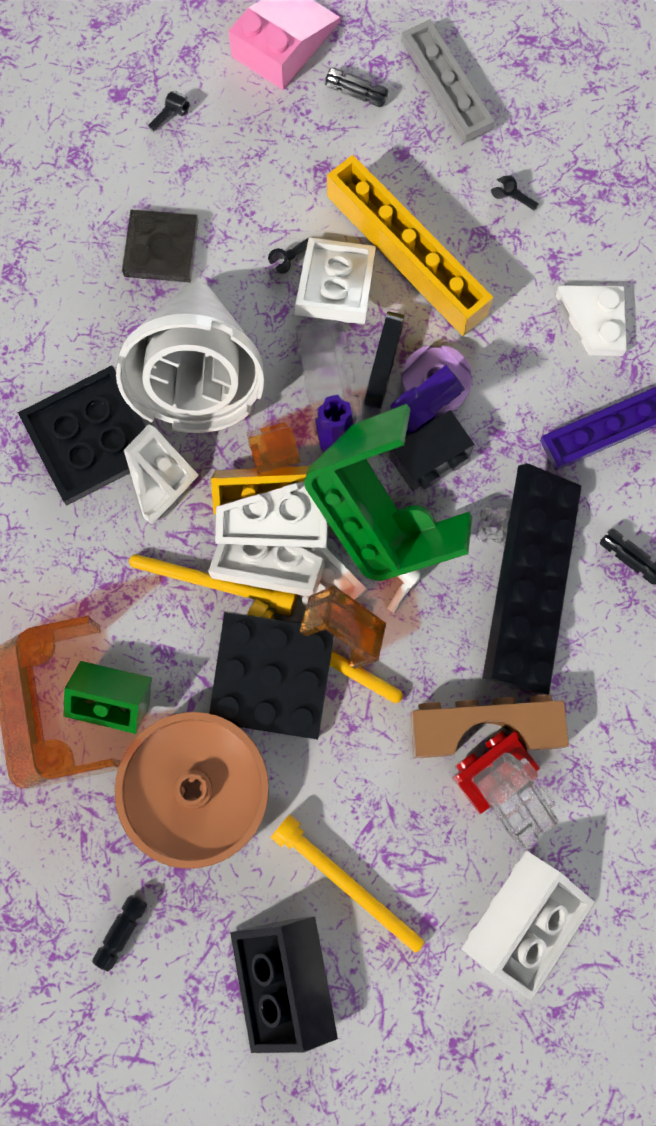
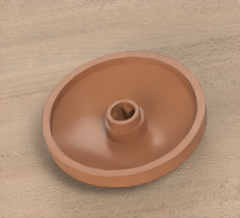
M202 712L174 714L147 727L133 740L120 762L115 781L116 810L122 827L130 840L150 858L176 868L194 869L208 867L220 863L239 852L259 829L269 799L268 773L263 757L255 743L232 722L222 717Z

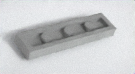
M429 19L402 32V43L464 143L492 130L495 123L493 117L432 20Z

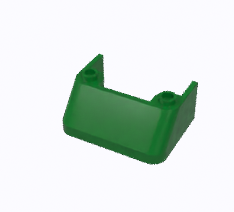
M407 404L353 424L310 465L304 481L306 491L360 572L368 579L374 581L387 580L469 554L472 524L470 512L436 522L432 514L421 506H408L398 510L367 461V458L404 445L410 415V408Z

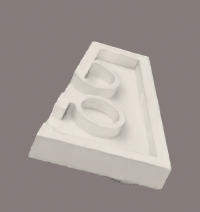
M218 544L208 572L213 579L315 598L325 564L321 557L302 547Z

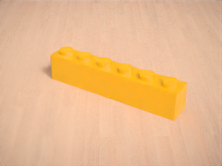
M353 154L327 174V197L462 336L488 316L494 297Z

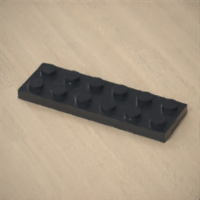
M529 463L518 465L482 678L534 694L549 695L582 485Z

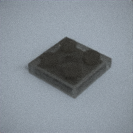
M130 209L122 265L123 276L127 278L191 283L199 223L198 216L194 214Z

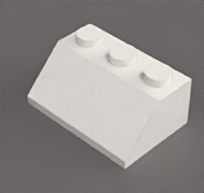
M526 851L520 861L513 867L511 875L499 893L491 900L489 908L477 926L471 930L461 950L532 1001L595 902L561 872Z

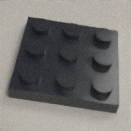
M113 365L18 412L66 506L130 474L124 449L144 430L145 425L140 415L122 397Z
M225 611L209 714L222 717L241 728L318 740L335 628Z

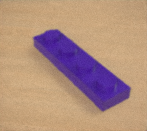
M656 387L543 435L540 442L554 470L557 471L655 428Z

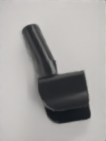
M177 91L169 92L165 100V107L151 121L148 127L154 132L173 112L184 116L190 107V103L186 101L187 96Z
M510 175L497 179L498 182L504 185V189L501 187L491 189V193L496 199L510 196L532 210H535L539 204L517 189V182Z
M308 238L287 251L277 248L269 253L268 260L270 264L275 263L278 259H284L276 267L278 273L285 274L290 270V261L307 248Z

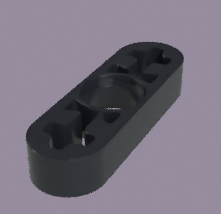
M390 311L386 314L365 395L364 405L382 408L405 318L403 314Z

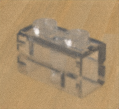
M504 753L492 763L491 767H486L477 774L473 781L509 836L522 848H527L540 838L541 833L545 834L558 824V818L551 809L556 805V802L543 786L538 788L534 780L539 776L525 758L519 761L512 754Z

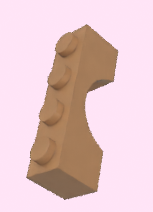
M537 695L530 697V703L518 704L515 703V697L492 699L493 705L478 706V700L456 701V708L441 709L440 702L418 704L419 710L412 711L410 714L414 759L454 755L463 734L471 727L480 724H494L510 732L516 731L520 736L518 740L527 751L568 747L564 700L553 701L552 695Z

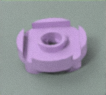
M443 345L441 348L426 346L416 350L404 365L401 383L402 390L405 393L413 387L417 388L429 378L430 374H435L443 366L447 365L466 390L436 413V418L450 410L452 412L465 402L470 392L472 380L470 365L466 358L454 348Z

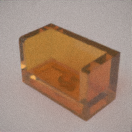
M282 422L246 432L253 462L258 474L301 462L293 430L287 423Z
M334 585L309 596L300 632L305 636H309L326 629L352 647L348 665L356 669L379 661L386 622Z

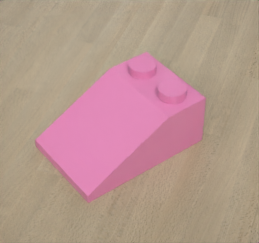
M261 0L248 7L229 29L231 55L240 63L284 90L340 23V17L314 0Z

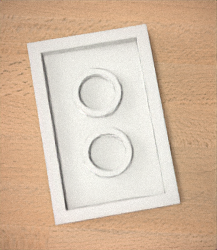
M309 237L295 303V315L365 324L376 246Z

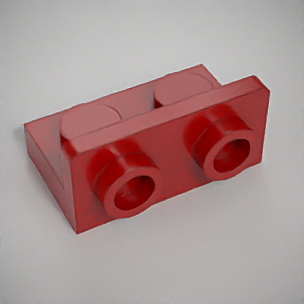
M503 730L485 743L489 750L478 758L474 753H471L455 766L459 772L452 779L478 814L485 812L540 769L518 740L520 736L516 731L508 735Z

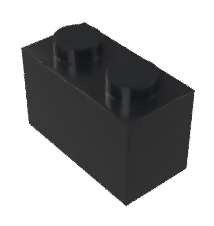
M450 410L405 437L404 445L390 450L389 458L411 491L416 490L420 486L423 489H427L441 479V473L450 468L456 471L466 465L471 460L469 456H471L475 444Z

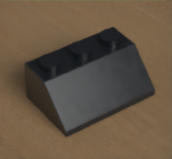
M315 916L290 919L230 932L251 1053H304L337 1040L335 1018Z

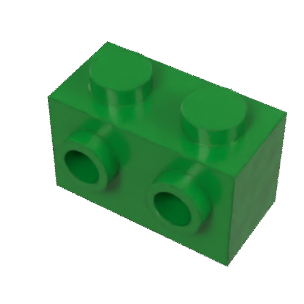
M80 661L64 688L63 717L136 734L150 705L152 677Z

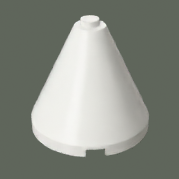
M193 282L180 289L129 335L119 352L116 378L119 391L126 403L147 421L152 423L154 417L172 423L171 430L207 433L230 427L250 414L252 404L256 399H261L263 393L264 366L256 346L211 288L203 283Z

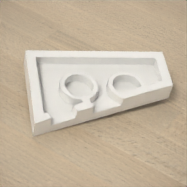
M304 481L216 507L215 544L327 548L328 522L306 491Z

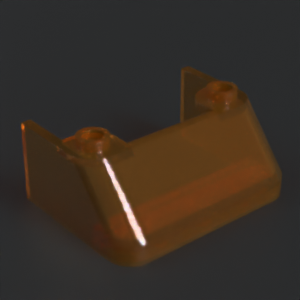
M89 616L31 627L0 645V725L8 776L10 781L19 788L33 789L117 771L121 761L113 758L75 766L73 751L68 744L55 739L44 740L33 666L42 665L52 658L56 647L55 642L101 633L100 625Z

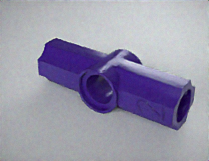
M445 365L420 386L409 389L390 405V410L405 404L409 406L410 415L406 431L407 436L430 423L437 416L436 413L440 409L448 405L466 389L451 369Z
M339 395L325 397V402L318 408V417L315 418L322 454L354 424L350 402L342 400Z

